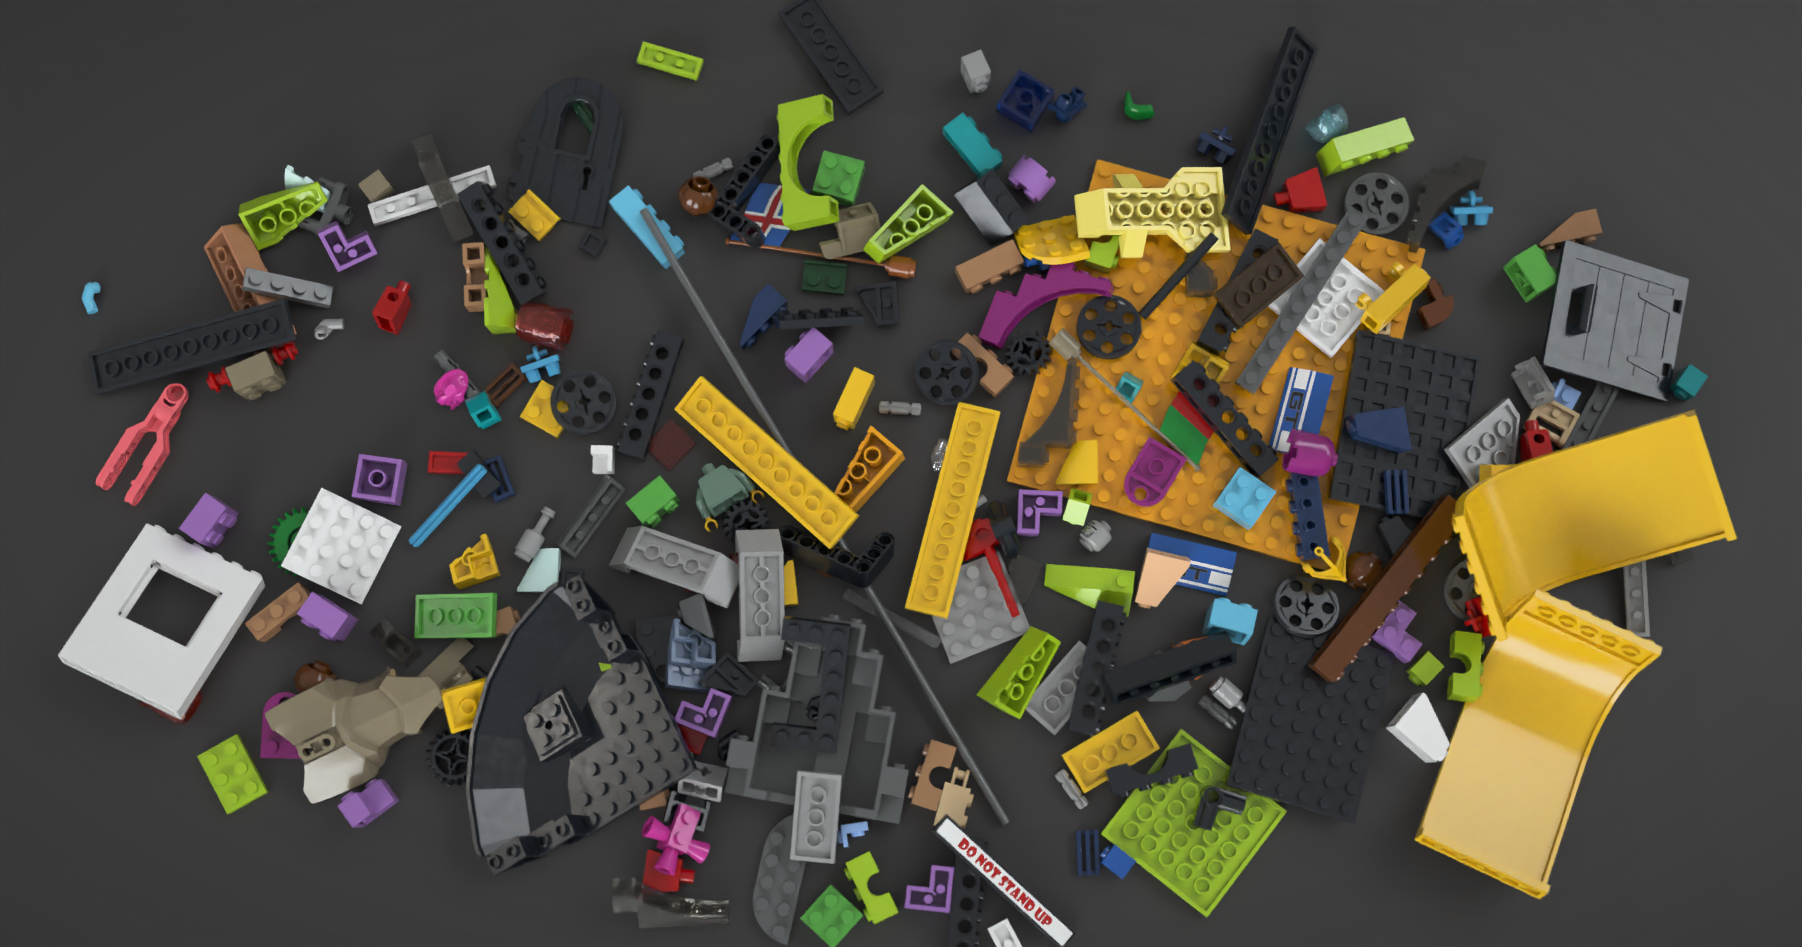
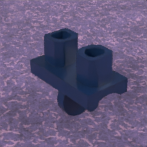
M1074 87L1069 94H1059L1058 98L1050 102L1047 108L1056 111V118L1061 122H1069L1074 114L1086 109L1087 103L1083 101L1085 92L1078 87Z
M1226 126L1222 131L1214 127L1212 133L1218 136V139L1205 132H1201L1199 136L1201 139L1197 150L1207 154L1212 145L1218 147L1219 150L1214 159L1222 164L1228 160L1230 155L1233 156L1236 151L1221 142L1224 139L1230 143L1233 137L1226 134L1229 129Z

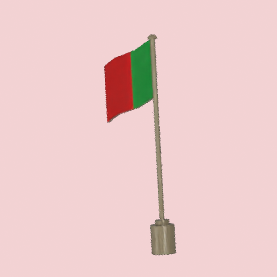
M1064 328L1054 336L1048 344L1066 361L1070 358L1074 361L1077 358L1177 453L1185 457L1186 461L1195 468L1194 471L1197 472L1201 469L1199 464L1201 456L1214 431L1180 391H1178L1167 409L1159 430L1080 356L1082 351L1079 348L1082 345ZM1194 380V388L1196 390H1201V382L1198 380ZM1208 396V404L1212 407H1215L1216 400L1213 397Z

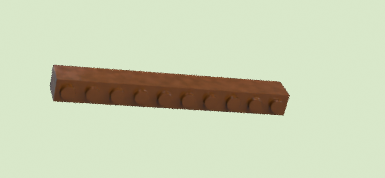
M1450 495L1440 496L1377 578L1307 664L1326 681L1334 682L1343 677L1345 667L1357 659L1359 655L1357 652L1362 646L1365 647L1371 641L1372 633L1384 625L1386 621L1384 618L1389 612L1392 613L1398 607V600L1402 595L1405 596L1410 592L1413 587L1411 585L1413 581L1425 573L1426 569L1424 567L1429 561L1432 562L1439 555V548L1451 540L1453 536L1451 533L1454 531L1452 513H1455L1457 501Z

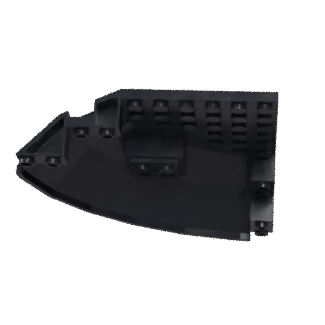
M580 574L564 585L560 582H555L547 587L511 629L485 680L470 732L465 791L473 847L478 858L486 856L488 866L491 868L494 876L540 860L562 845H572L595 834L698 770L643 651L630 633L622 632L613 608ZM604 624H606V630H605V631L603 630V625H604ZM599 663L611 664L612 668L602 672ZM551 721L552 724H553V726H552V728L549 730V729H548V722ZM544 837L546 838L545 844L542 841Z

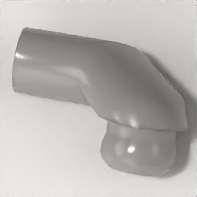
M344 319L322 320L315 329V337L318 340H323L334 329H344Z

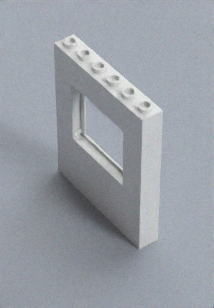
M146 524L58 656L64 664L181 719L265 588L262 575L253 570L250 572L246 571L237 562L232 561L230 563L225 561L218 553L212 552L211 554L204 551L205 549L199 544L185 542L186 540L180 535L166 533V530L161 526ZM158 569L218 596L186 647L126 618Z

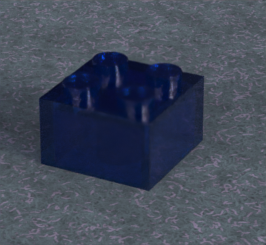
M1019 69L998 101L996 111L1032 133L1048 109L1049 103L1053 101L1055 90Z

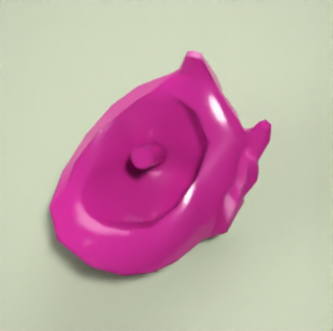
M453 369L445 373L434 386L437 403L441 406L450 405V410L461 405L465 400L464 395L468 387L466 372L461 369Z

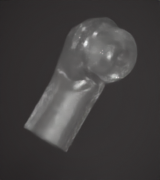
M942 438L938 439L931 453L932 468L935 471H941L945 456L944 451L948 444V441Z

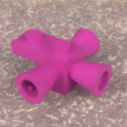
M681 803L677 807L671 825L665 826L654 816H650L646 820L642 828V836L659 840L656 847L664 851L654 866L657 871L667 875H675L678 855L685 853L699 864L706 859L710 850V844L692 839L701 814L700 811Z

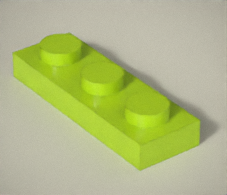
M643 41L637 63L698 81L704 60Z

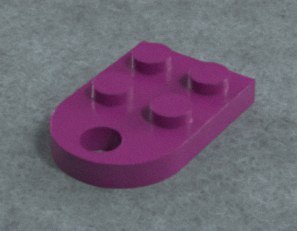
M1149 437L1124 479V492L1127 498L1133 504L1140 507H1151L1158 504L1166 495L1187 459ZM1136 489H1143L1146 492V498L1143 500L1136 499L1134 496Z
M281 692L272 696L265 704L262 720L260 758L301 759L295 745L271 730L265 717V713L279 705L285 697L292 698L297 694Z

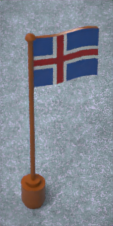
M761 183L751 196L744 216L757 223L765 234V242L758 248L823 257L822 253L781 247L791 229L784 226L782 221V186ZM804 189L808 194L811 192V190ZM758 232L753 233L750 238L756 237ZM733 235L725 240L727 245L749 246ZM892 255L890 259H886V262L879 264L873 260L846 256L833 258L884 266L885 271H889L888 276L907 279L915 277L917 260Z

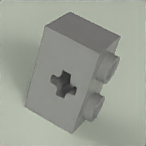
M980 49L961 57L960 72L969 92L973 93L976 91V93L985 91L988 88L987 86H990L991 70L982 50Z
M694 761L698 770L679 781L677 793L721 802L727 782L728 768Z

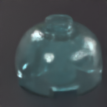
M1335 104L1323 110L1324 114L1316 120L1312 118L1306 124V130L1316 142L1327 144L1331 139L1343 136L1347 131L1349 118L1342 105Z

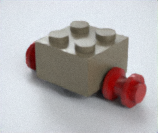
M294 342L284 344L279 348H271L272 353L270 354L264 351L229 367L223 366L220 373L215 374L212 371L208 373V378H206L207 384L211 390L215 389L216 392H220L221 386L228 384L230 387H233L234 392L245 399H257L262 396L261 393L276 391L282 387L281 385L287 383L280 366L283 365V360L286 358L296 359V354H298L297 347Z

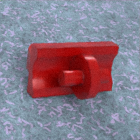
M1479 596L1465 602L1469 620L1465 621L1464 624L1465 626L1472 624L1474 631H1478V634H1482V638L1491 635L1488 626L1490 621L1489 615H1484L1481 606L1482 598Z

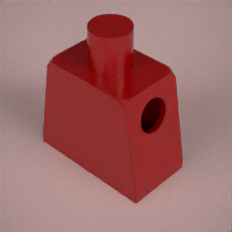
M1317 167L1285 180L1283 191L1273 194L1275 205L1287 203L1291 213L1322 212L1327 207Z
M400 280L396 288L386 287L372 312L378 328L399 335L411 307V301L408 296L411 288L409 283Z
M1538 420L1526 421V432L1519 438L1521 462L1553 452L1549 431L1547 429L1539 430Z
M647 850L642 893L680 891L681 882L694 883L695 870L683 869L684 859H677L675 875H667L654 868L662 852Z

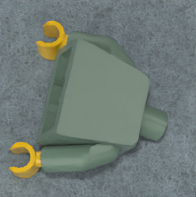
M712 463L706 464L702 468L705 476L698 480L700 487L696 493V505L702 518L706 520L705 528L707 531L711 532L708 527L710 521L715 523L717 529L719 526L717 520L712 519L711 515L715 518L726 509L731 508L732 503L736 505L739 503V500L749 497L748 492L751 493V501L753 503L757 502L754 499V494L756 493L760 494L764 499L763 492L756 491L754 483L744 472L734 468L728 469L725 465L715 468Z

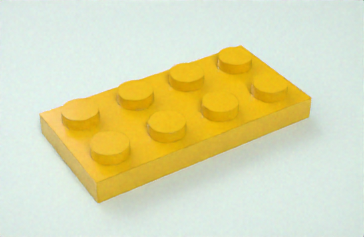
M1135 711L1061 756L1085 794L1107 781L1104 770L1125 763L1132 766L1159 750L1160 747L1139 712Z

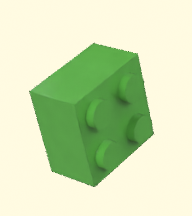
M824 150L812 189L813 196L829 195L837 200L838 204L849 207L855 206L865 171V161Z
M1536 244L1515 256L1503 267L1526 303L1555 284L1557 270L1549 265L1545 252L1538 248Z
M659 475L627 501L626 504L645 527L649 528L651 526L654 528L662 521L661 517L666 513L671 514L679 507L678 503L681 501Z
M831 884L800 919L830 947H836L864 914Z

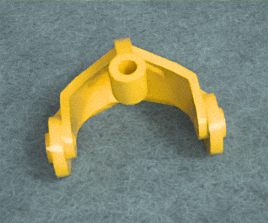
M1332 535L1331 541L1340 551L1335 565L1326 557L1321 547H1317L1314 550L1315 554L1319 557L1321 556L1331 569L1316 572L1307 562L1304 563L1302 561L1300 564L1303 566L1302 569L1312 577L1339 580L1345 583L1347 581L1346 549L1342 545L1343 542L1338 537Z

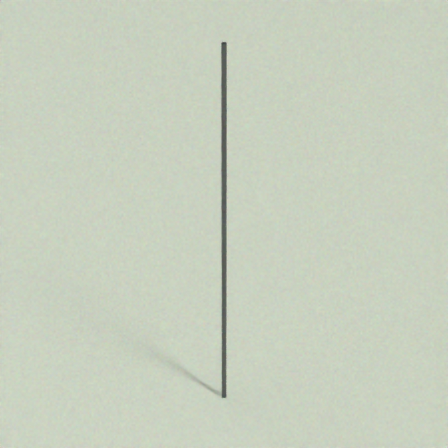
M647 208L640 211L641 216L773 439L794 457ZM841 538L836 545L850 551L843 538ZM871 585L862 588L1002 826L1009 823V818Z

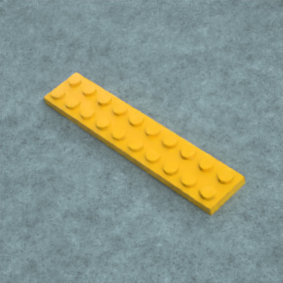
M703 376L697 379L674 410L829 549H832L859 517L853 509Z
M962 402L958 403L905 609L948 619L1000 418V411Z

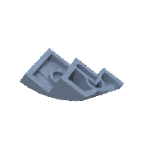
M674 619L667 650L665 688L706 693L709 691V688L698 683L709 669L716 664V643L709 638L703 637L695 629L687 628L680 623L679 619Z

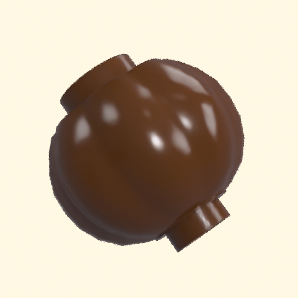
M702 176L688 179L678 192L680 204L692 216L709 213L714 208L718 197V192L712 182Z
M1362 551L1350 554L1346 559V583L1354 590L1357 588L1367 590L1383 570L1380 566L1383 561L1371 551H1368L1367 554Z
M315 660L314 663H307L297 670L294 683L296 689L301 693L329 677L334 680L337 679L330 670V665Z

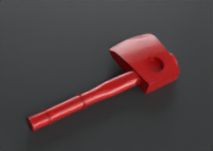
M978 518L972 523L963 560L967 561L985 553L1011 616L1016 617L1020 614L1017 603L1012 596L1008 581L1005 579L1001 563L994 549L1000 543L996 540L989 518L983 520Z

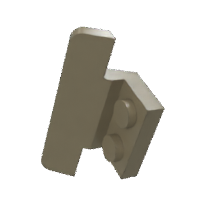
M871 202L839 209V222L834 223L837 228L838 238L819 243L822 255L826 259H833L864 251L863 248L881 228L878 213Z
M457 638L417 677L430 676L438 683L441 690L470 682L473 679L472 674L459 660L474 645L466 638ZM443 701L437 705L440 710L444 707Z

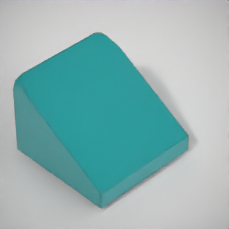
M1125 372L1115 389L1132 404L1144 381Z

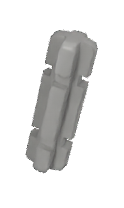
M725 158L721 160V163L716 162L703 168V171L694 172L693 178L702 176L712 179L723 174V171L732 170V161L730 158Z
M880 401L879 412L885 414L891 412V414L908 415V413H912V415H920L921 404Z
M1062 769L1056 773V779L1059 783L1063 784L1062 787L1070 798L1075 800L1076 806L1079 809L1087 806L1088 800L1085 796L1081 795L1082 792L1072 778L1069 779V774L1066 770Z

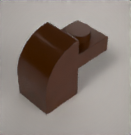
M1436 279L1430 280L1424 289L1430 304L1422 306L1416 311L1424 331L1444 322L1450 316L1454 307L1453 296L1444 297L1443 287L1440 283H1437Z

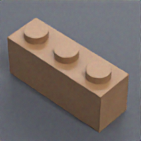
M1012 239L956 266L955 273L965 293L972 292V294H975L984 289L983 286L991 283V285L996 284L1003 279V276L1009 273L1010 275H1015L1022 270L1021 267L1024 265V260Z

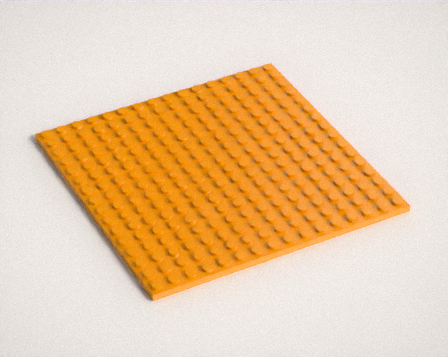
M1097 159L1088 192L1103 188H1114L1113 174H1134L1143 188H1164L1170 179ZM1262 205L1254 230L1256 228L1278 239V242L1297 265L1319 238L1327 243L1338 225ZM1229 221L1228 230L1231 250L1228 252L1206 253L1146 320L1140 316L1141 334L1136 346L1128 354L1117 359H1101L1091 355L1083 346L1079 348L1082 351L1080 356L1114 388L1117 387L1125 372L1144 381L1132 405L1159 430L1167 409L1179 391L1170 381V378L1191 342H1197L1217 303L1213 294L1228 282L1251 235H1245ZM1359 232L1343 258L1386 291L1397 281V279L1392 278L1388 274L1391 266L1397 261L1402 264L1406 271L1414 264L1421 268L1426 249ZM1111 235L1084 239L1090 251L1093 241L1107 243L1111 240ZM1147 235L1143 257L1121 258L1120 249L1118 248L1116 256H1119L1115 269H1110L1109 274L1084 266L1086 259L1075 261L1074 263L1077 267V272L1082 270L1088 272L1091 277L1098 278L1101 276L1109 279L1114 288L1112 295L1126 299L1139 312L1191 253H1187L1169 235ZM1258 252L1253 253L1255 259L1261 256ZM1073 294L1059 297L1047 340L1050 342L1064 328L1079 342L1076 331L1079 313L1090 300L1102 295ZM1111 301L1106 302L1104 305L1105 309L1109 312L1117 309L1116 304ZM1412 301L1391 320L1390 337L1403 339ZM1266 307L1246 325L1237 329L1235 334L1231 332L1228 338L1231 340L1227 351H1222L1219 355L1220 358L1229 362V368L1219 382V390L1224 396L1227 395L1232 399L1234 408L1248 418L1249 422L1247 423L1252 429H1257L1263 436L1262 440L1264 443L1269 445L1289 367L1334 376L1319 435L1326 436L1333 442L1336 453L1355 335L1357 330L1367 331V326L1361 322L1332 358L1295 330L1253 395L1235 384V382L1279 316L1269 307ZM1088 310L1085 316L1088 320H1095L1097 313L1094 310ZM1127 313L1122 316V320L1126 324H1131L1134 322V317ZM1109 322L1106 326H1103L1107 329V332H1111V329L1115 328ZM1221 326L1214 328L1217 334H1225V330ZM1090 330L1085 331L1083 334L1087 341H1092L1096 337L1095 333ZM1124 334L1120 337L1123 344L1128 345L1133 341L1129 334ZM1107 342L1101 345V349L1105 353H1110L1113 351V346ZM1048 347L1053 351L1052 354L1048 355L1051 358V362L1046 361L1047 369L1041 367L1040 374L1036 375L1007 482L1034 490L1063 491L1062 497L1066 499L1069 497L1071 488L1092 493L1090 505L1293 563H1301L1300 557H1297L1295 553L1297 537L1293 535L1291 527L1294 517L1293 513L1290 514L1288 508V501H1291L1290 492H1287L1285 488V479H1288L1287 476L1292 472L1285 471L1282 468V453L1277 452L1276 457L1279 460L1261 476L1257 477V479L1275 490L1276 493L1249 530L1212 506L1239 467L1248 472L1215 432H1213L1204 448L1199 462L1201 466L1199 471H1194L1195 468L1185 461L1166 495L1158 504L1151 507L1137 506L1127 498L1124 492V479L1148 438L1151 437L1171 450H1175L1117 395L1113 394L1077 358L1074 361L1071 358L1066 361L1053 347ZM1227 413L1222 415L1223 422H1230V416ZM1237 429L1236 437L1240 440L1244 439V433L1242 430ZM1098 440V484L1055 485V481L1074 443L1077 441ZM1251 446L1250 453L1257 457L1258 449L1255 446ZM1331 466L1329 472L1318 477L1330 552L1328 559L1335 565L1340 551L1332 543L1331 536L1334 535L1343 542L1342 545L1346 549L1347 558L1360 506L1328 499L1333 466ZM1139 488L1134 491V496L1138 500H1143L1146 498V492ZM1324 559L1303 561L1318 570L1326 571L1331 569Z

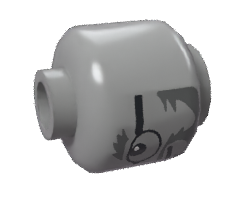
M1092 520L1081 530V539L1079 541L1090 552L1093 550L1099 552L1111 541L1110 531L1112 529L1103 520L1101 522Z

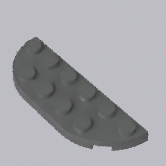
M794 814L781 820L768 835L753 894V909L760 927L772 939L788 945L806 861L790 859Z

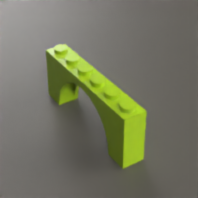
M824 94L779 104L777 121L779 123L778 141L780 143L779 161L781 163L780 181L782 183L781 201L783 203L782 221L784 226L797 231L839 222L838 201L829 195H809L803 189L797 173L798 156L806 139L818 127L834 121L833 101Z

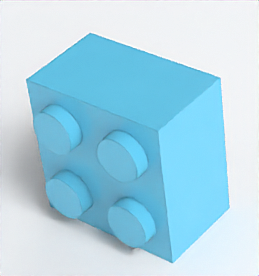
M1239 467L1212 506L1249 530L1253 527L1276 491Z
M1226 598L1214 599L1207 610L1202 634L1210 636L1213 633H1220L1226 630L1233 643L1245 645L1253 635L1258 610L1253 609L1249 604L1241 603L1238 605L1231 603V600Z

